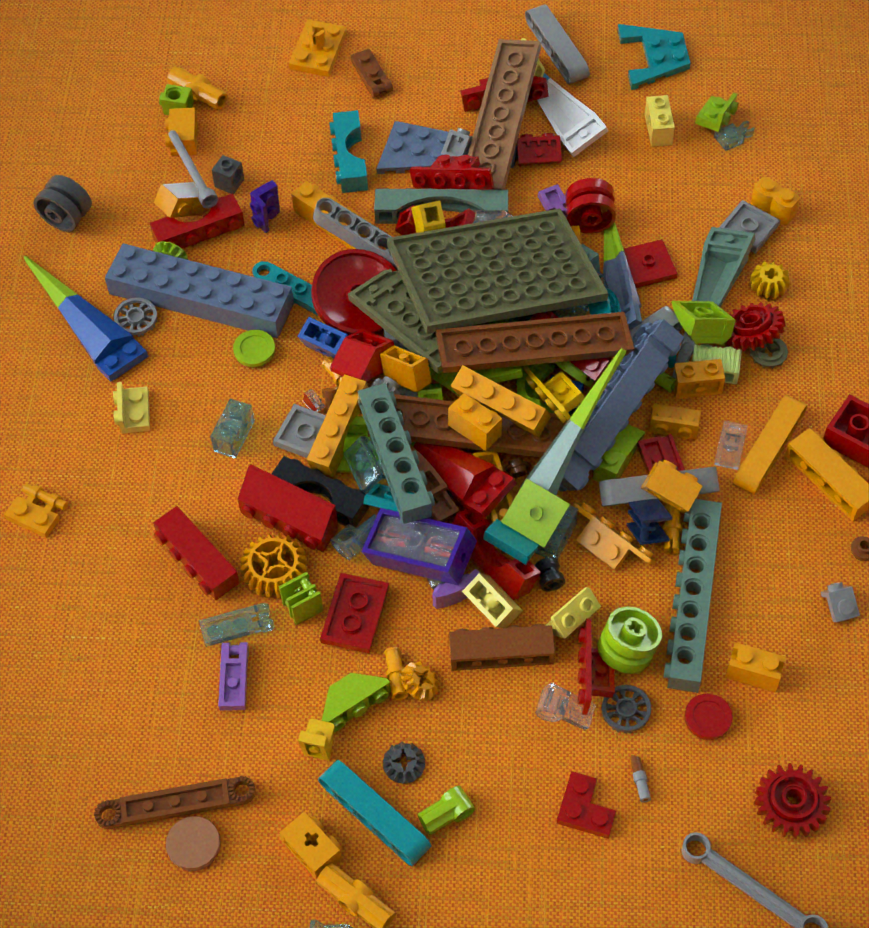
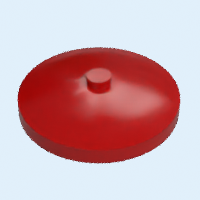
M347 249L331 255L322 262L314 275L311 298L316 313L326 325L346 333L348 336L362 329L374 334L382 332L384 329L349 301L348 293L384 270L392 269V272L397 270L388 260L368 250Z

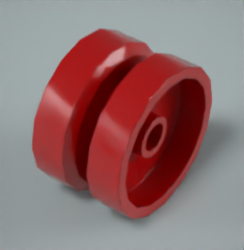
M585 178L574 182L568 187L565 200L567 221L570 226H579L581 233H597L613 225L616 219V207L614 204V189L611 184L599 178Z

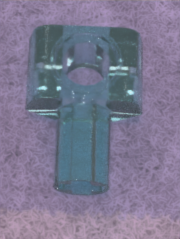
M373 514L357 528L348 524L330 539L332 546L342 557L352 560L362 551L377 515Z

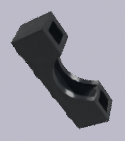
M284 456L272 472V475L309 493H316L326 497L336 506L338 523L349 529L355 530L369 509V505L363 504L366 495L363 491L352 489L339 479H331L318 469H310L297 459H290Z

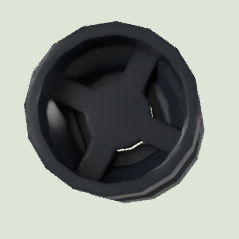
M547 557L539 560L534 565L541 572L539 583L543 591H554L565 584V578L559 572L560 564L557 558Z

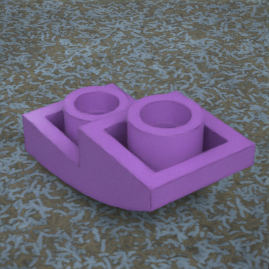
M475 569L470 574H465L462 576L459 586L450 583L439 584L432 594L433 606L436 609L444 608L468 598L462 591L480 572Z

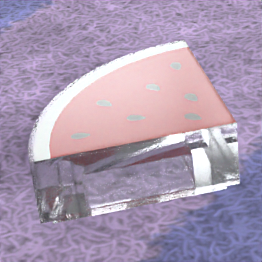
M310 389L304 393L303 402L310 410L320 412L325 408L324 403L314 390Z

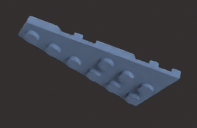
M395 121L376 168L377 174H385L384 171L405 173V170H409L411 167H431L438 156L443 155L441 152L449 132ZM470 142V144H469V147H468V150H467V152H466V155H468V153H469V149H470V146H471V142ZM517 146L515 147L510 168H514L517 160Z

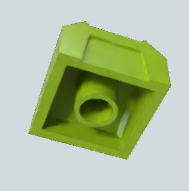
M713 301L671 302L678 321L696 345L699 343H717L722 345L731 338L736 320Z

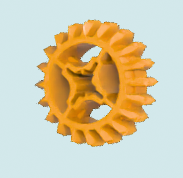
M269 533L268 539H263L259 536V543L251 541L250 549L244 550V557H241L240 560L242 565L240 571L243 575L244 583L248 584L251 591L256 589V593L259 596L265 592L268 598L271 597L272 593H276V597L280 598L279 586L307 572L306 565L308 561L305 556V550L299 546L297 540L292 542L289 535L282 539L280 533H278L276 538H272V535ZM286 555L294 561L292 567L285 561ZM256 565H259L263 570L262 576L255 572Z

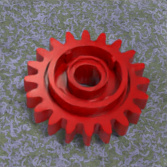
M762 302L758 305L750 303L747 308L741 305L739 310L733 309V315H729L736 321L732 336L726 341L728 347L733 345L734 349L742 347L743 351L747 348H751L754 351L756 347L765 348V344H773L772 338L780 339L779 333L785 332L784 327L786 324L783 312L779 311L778 306L772 308L771 303L763 306Z
M789 763L786 771H784L781 765H777L776 774L769 769L766 774L767 778L761 777L759 782L761 786H758L755 791L758 797H756L754 804L761 806L757 811V815H766L763 824L766 825L770 822L774 824L772 827L773 833L778 828H781L782 837H785L788 831L792 832L794 839H797L799 831L805 837H808L810 828L817 832L820 827L819 824L824 825L827 818L825 815H828L831 810L827 806L831 801V797L824 796L827 793L828 786H819L822 777L813 779L812 769L805 774L803 773V765L800 764L797 771H794L792 764ZM793 797L797 799L799 804H791L786 798Z

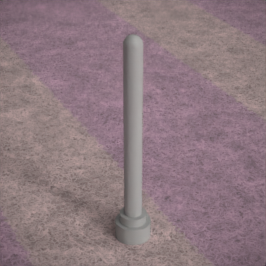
M171 130L169 137L199 190L198 199L204 208L215 206L218 202L215 191L207 188L177 132Z

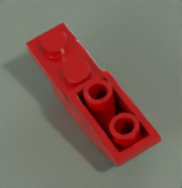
M533 77L527 102L549 97L546 78ZM488 78L480 79V86L460 90L465 112L481 108Z

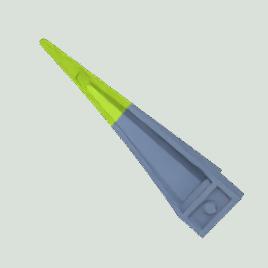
M614 222L610 228L604 230L602 283L605 288L611 289L617 296L621 312H625L630 331L642 323L640 313L642 306Z

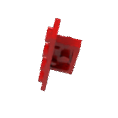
M445 154L438 156L431 167H411L409 169L414 188L492 190L494 188L491 169L478 168L480 165L479 157L469 155L450 156Z
M586 618L584 627H579L578 642L582 643V647H579L578 663H582V668H579L578 683L582 684V689L578 691L577 703L582 705V715L588 714L592 696L613 698L615 693L614 669L602 660L598 649L591 648V619Z

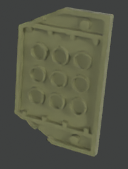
M392 269L384 270L348 293L349 301L412 353L429 359V367L437 374L442 372L435 336L436 332L426 333L399 271L392 272ZM490 322L471 326L488 325Z

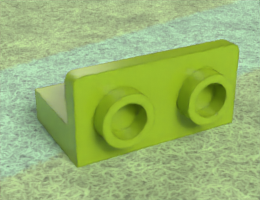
M733 93L728 101L721 97L711 96L696 116L695 124L719 132L723 125H728L731 114L734 115L739 105L736 102L738 94Z

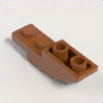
M410 445L411 451L415 450L417 452L419 471L423 470L427 480L426 490L427 492L431 491L434 497L435 505L432 506L431 517L433 520L445 522L456 516L460 510L446 492L448 486L431 464Z

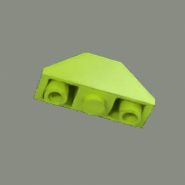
M356 673L348 674L329 686L322 721L333 723L335 726L334 732L339 731L353 717L358 718L373 704L385 701L391 693L390 681L383 677Z

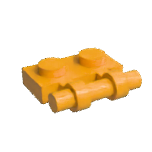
M26 483L22 488V492L28 494V497L23 499L17 496L4 516L6 520L47 538L60 520L59 515L54 512L57 508L63 511L66 510L68 502L62 500L60 495L55 493L49 494L43 491V488L38 485L32 486ZM38 500H41L47 504L43 508L39 505H36V503L38 502Z

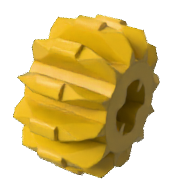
M764 261L761 266L756 265L750 277L752 291H757V297L764 295L766 300L769 296H772L775 300L779 295L783 296L790 283L788 270H783L782 264L776 266L774 261L771 264H767Z

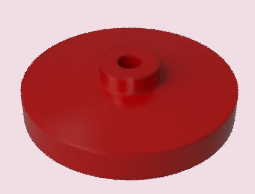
M706 693L697 695L689 701L686 706L684 719L686 726L695 736L705 740H714L728 732L732 724L733 715L729 704L723 698Z

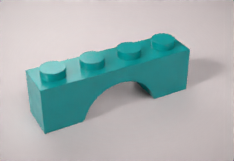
M355 110L333 113V122H329L331 135H335V138H331L333 151H337V154L333 155L334 166L339 168V171H335L337 185L341 184L342 193L368 190L365 159L355 157L348 152L354 144L362 141L359 112Z

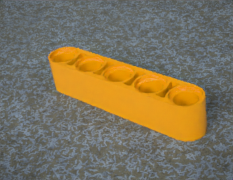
M784 395L739 468L733 481L734 485L754 495L757 494L800 423L807 409L806 404Z

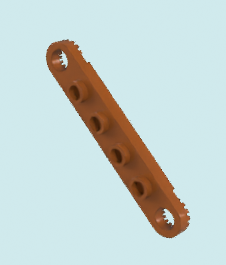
M246 776L225 778L102 801L95 808L94 816L100 827L113 829L245 805L254 799L256 789L253 781ZM247 785L249 791L247 795L239 797V795L237 796L234 793L236 787ZM106 809H114L116 811L115 817L110 819V821H105L101 818L102 813Z

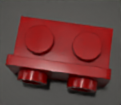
M544 133L541 136L533 137L532 134H523L518 138L516 143L518 165L562 162L560 135L554 136V133Z

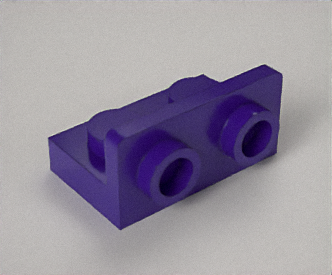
M273 180L250 192V207L253 213L251 219L257 228H261L265 233L269 231L268 219H273L280 213L278 187Z

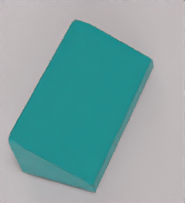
M498 519L484 532V540L525 565L539 547V544Z

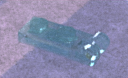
M261 603L199 620L205 646H211L258 632L266 633L272 631L275 626L273 620L269 618V605ZM259 617V620L252 622L251 618Z

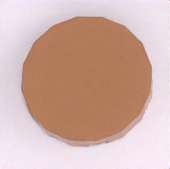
M198 816L186 817L178 821L170 829L166 838V851L173 864L186 871H199L210 866L217 853H219L220 836L215 825L208 819Z

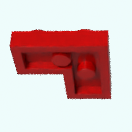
M571 771L556 824L609 839L616 810L591 803L597 778Z

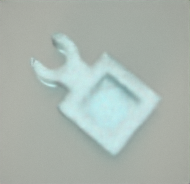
M744 121L739 127L732 123L721 128L719 132L715 131L714 138L727 151L743 144L745 138L753 136L755 128L747 129L749 121Z

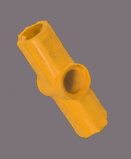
M175 66L169 72L167 77L168 83L191 88L194 102L200 100L220 110L225 106L228 99L227 93L211 85L204 75L198 74L195 76Z
M333 863L326 866L316 880L318 885L338 900V903L344 910L354 917L358 915L373 928H388L396 916L392 909L374 896V893L367 885L358 879L353 880Z

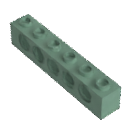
M386 383L359 390V407L402 523L407 524L431 517L432 506L435 505L434 497L431 491L427 492L426 490L427 480L424 471H419L418 469L419 459L415 450L411 451V437L408 430H403L404 420L401 411H396L395 409L397 403L394 392H389ZM414 491V492H416V493H415V494H409L408 492Z

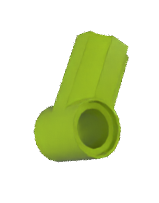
M455 786L444 793L441 800L419 812L418 818L425 831L432 835L453 821L460 822L468 818L476 808L462 787Z

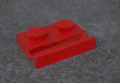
M668 434L666 437L658 436L638 441L637 447L647 474H649L655 462H663L664 460L675 464L677 471L685 470L672 434Z

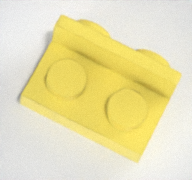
M117 382V391H113L114 404L117 405V411H114L115 425L120 426L122 434L150 431L148 387L124 389L122 382Z
M585 587L551 616V621L546 626L552 625L554 636L566 638L586 621V618L588 619L601 605L592 590Z

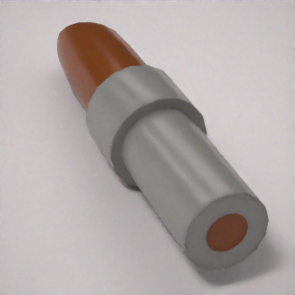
M631 755L633 779L637 785L640 801L643 803L651 800L641 758Z

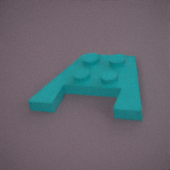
M618 24L617 31L620 44L642 42L648 68L628 70L631 90L639 88V85L643 83L651 84L659 77L665 76L667 78L690 69L691 62L683 32Z

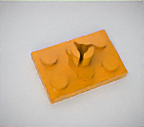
M307 19L289 61V69L329 77L347 34V27Z

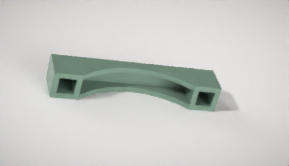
M375 189V224H397L400 213L411 206L439 200L441 201L442 210L461 213L470 208L476 213L474 218L481 222L508 217V190Z

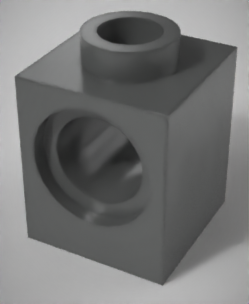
M222 155L212 168L214 186L234 194L244 181L242 162Z

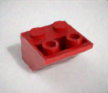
M363 329L344 338L330 366V371L341 375V377L345 374L369 382L371 378L384 374L380 354L394 346V340Z

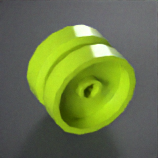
M629 606L617 608L610 614L597 642L598 653L607 665L619 672L630 674L642 672L649 666L662 639L661 627L652 615L642 609Z

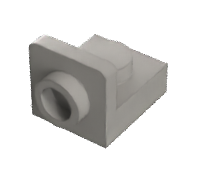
M459 127L457 131L450 129L441 154L450 156L466 155L473 138L469 136L470 132Z

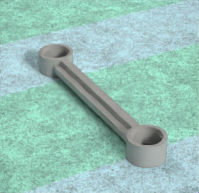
M694 832L685 837L681 851L684 859L689 863L705 864L794 928H804V925L809 922L816 923L820 928H828L826 921L818 915H804L710 849V841L704 834ZM690 841H699L706 848L705 854L694 856L688 852L686 845Z

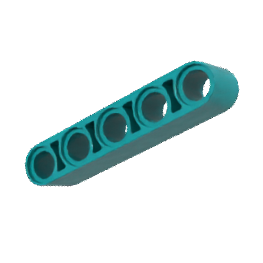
M336 760L318 778L319 783L329 794L408 865L413 866L431 848L429 840L340 760Z

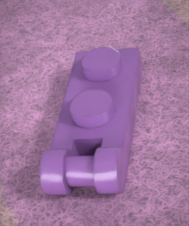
M230 642L222 643L218 702L220 711L246 710L248 642H240V645H231ZM231 655H239V658L230 659Z

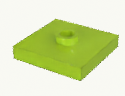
M527 478L501 522L545 548L571 504Z

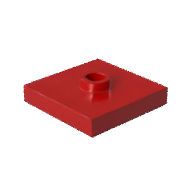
M662 239L624 248L636 288L677 278L678 273Z

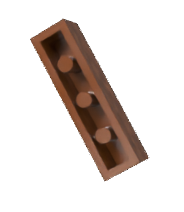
M534 624L531 627L511 625L501 629L484 627L480 630L457 629L454 632H449L452 671L554 664L555 649L552 625Z

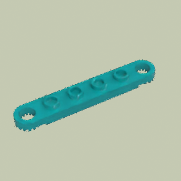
M262 261L254 265L252 269L253 277L291 286L294 303L318 315L312 303L311 284L270 262ZM263 269H267L270 272L265 276L259 275V272L263 271Z

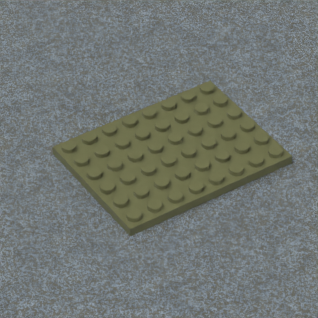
M561 208L387 238V247L427 334L434 333L438 329L466 327L608 300V292Z

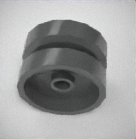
M54 175L46 183L45 188L35 197L33 204L37 213L48 224L61 231L71 232L80 223L81 217L85 216L90 210L92 201L86 190L77 182L63 175Z

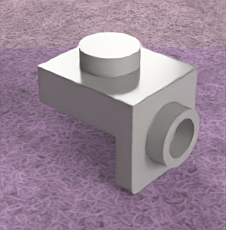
M837 582L827 585L828 590L821 591V596L827 598L833 622L837 623L860 616L852 586Z

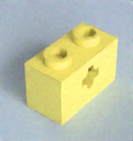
M668 95L646 97L644 115L651 147L672 145L675 126Z
M478 573L462 591L491 623L498 628L508 627L523 611L489 575Z

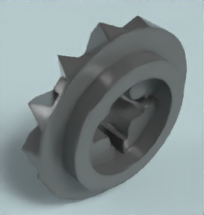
M402 741L395 746L391 745L390 749L384 754L383 768L391 780L397 783H410L422 775L425 769V758L422 750L413 743L407 744ZM402 754H405L407 760H411V762L407 763L406 771H403L401 763H396L401 761Z

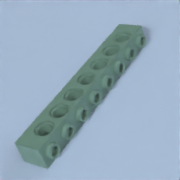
M695 499L689 512L684 514V522H688V528H683L681 543L685 544V550H680L678 565H683L682 572H677L675 587H680L679 594H674L672 609H676L677 614L676 617H671L669 632H674L673 640H668L666 655H671L670 663H665L663 678H668L667 688L698 693L701 684L722 507L720 502ZM696 526H702L705 529H699ZM695 547L701 548L702 551H697V550H695L694 548H695ZM691 569H697L700 572L694 573L691 571ZM688 591H694L697 595H691ZM686 613H691V614H693L695 617L689 618V617L685 616V614H686ZM682 636H689L693 640H684ZM679 659H686L690 663L683 664L679 661Z

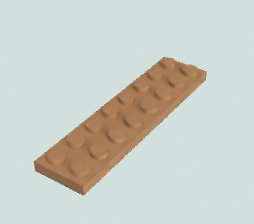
M498 40L468 153L469 156L479 157L480 165L478 168L491 169L494 182L492 190H505L541 50L540 41Z

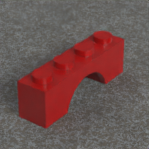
M233 193L218 198L217 204L211 207L209 213L198 221L182 222L167 216L150 222L152 236L156 243L162 241L171 242L180 248L193 246L199 242L245 226L243 212Z
M468 509L457 513L452 524L467 527L477 540L470 558L513 601L529 594L541 572L530 561L525 565L517 559L504 557L494 545L484 540V532L490 526V522L486 518L483 519Z

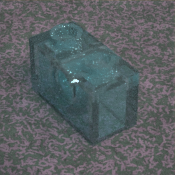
M229 399L210 436L214 452L232 458L237 457L255 421L252 405Z

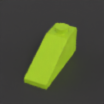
M628 424L624 430L619 432L614 438L616 440L615 444L611 449L605 451L601 457V464L593 472V480L600 482L620 479L637 449L638 441L644 437L645 431Z

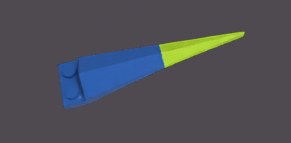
M24 256L25 262L55 303L97 369L110 382L149 357L147 351L133 338V335L30 258Z

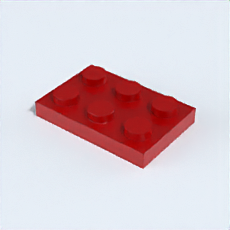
M340 573L320 642L370 654L389 591V583Z

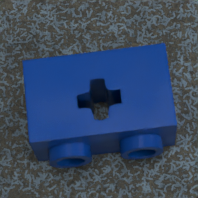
M308 317L297 337L306 347L327 357L332 356L335 358L344 338L348 334Z

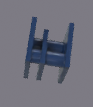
M659 499L629 502L632 510H628V513L634 522L627 523V527L640 545L670 541V538L658 522L672 520V516Z

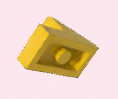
M316 719L309 720L306 731H301L298 739L305 756L330 761L335 729L334 724Z

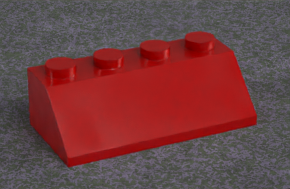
M250 464L238 496L241 513L247 518H255L261 521L269 529L275 528L281 531L286 537L289 535L291 539L303 542L306 547L312 550L317 549L324 552L339 530L336 506Z

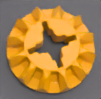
M420 661L417 663L410 662L402 670V684L412 697L427 701L439 692L437 687L440 682L435 679L436 673H431L429 670V665L423 666ZM419 676H422V677H423V684H421V685L419 686V684H420V682H419V681H420Z

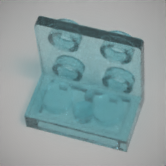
M360 436L343 454L359 489L364 493H368L382 478L386 479L371 437Z

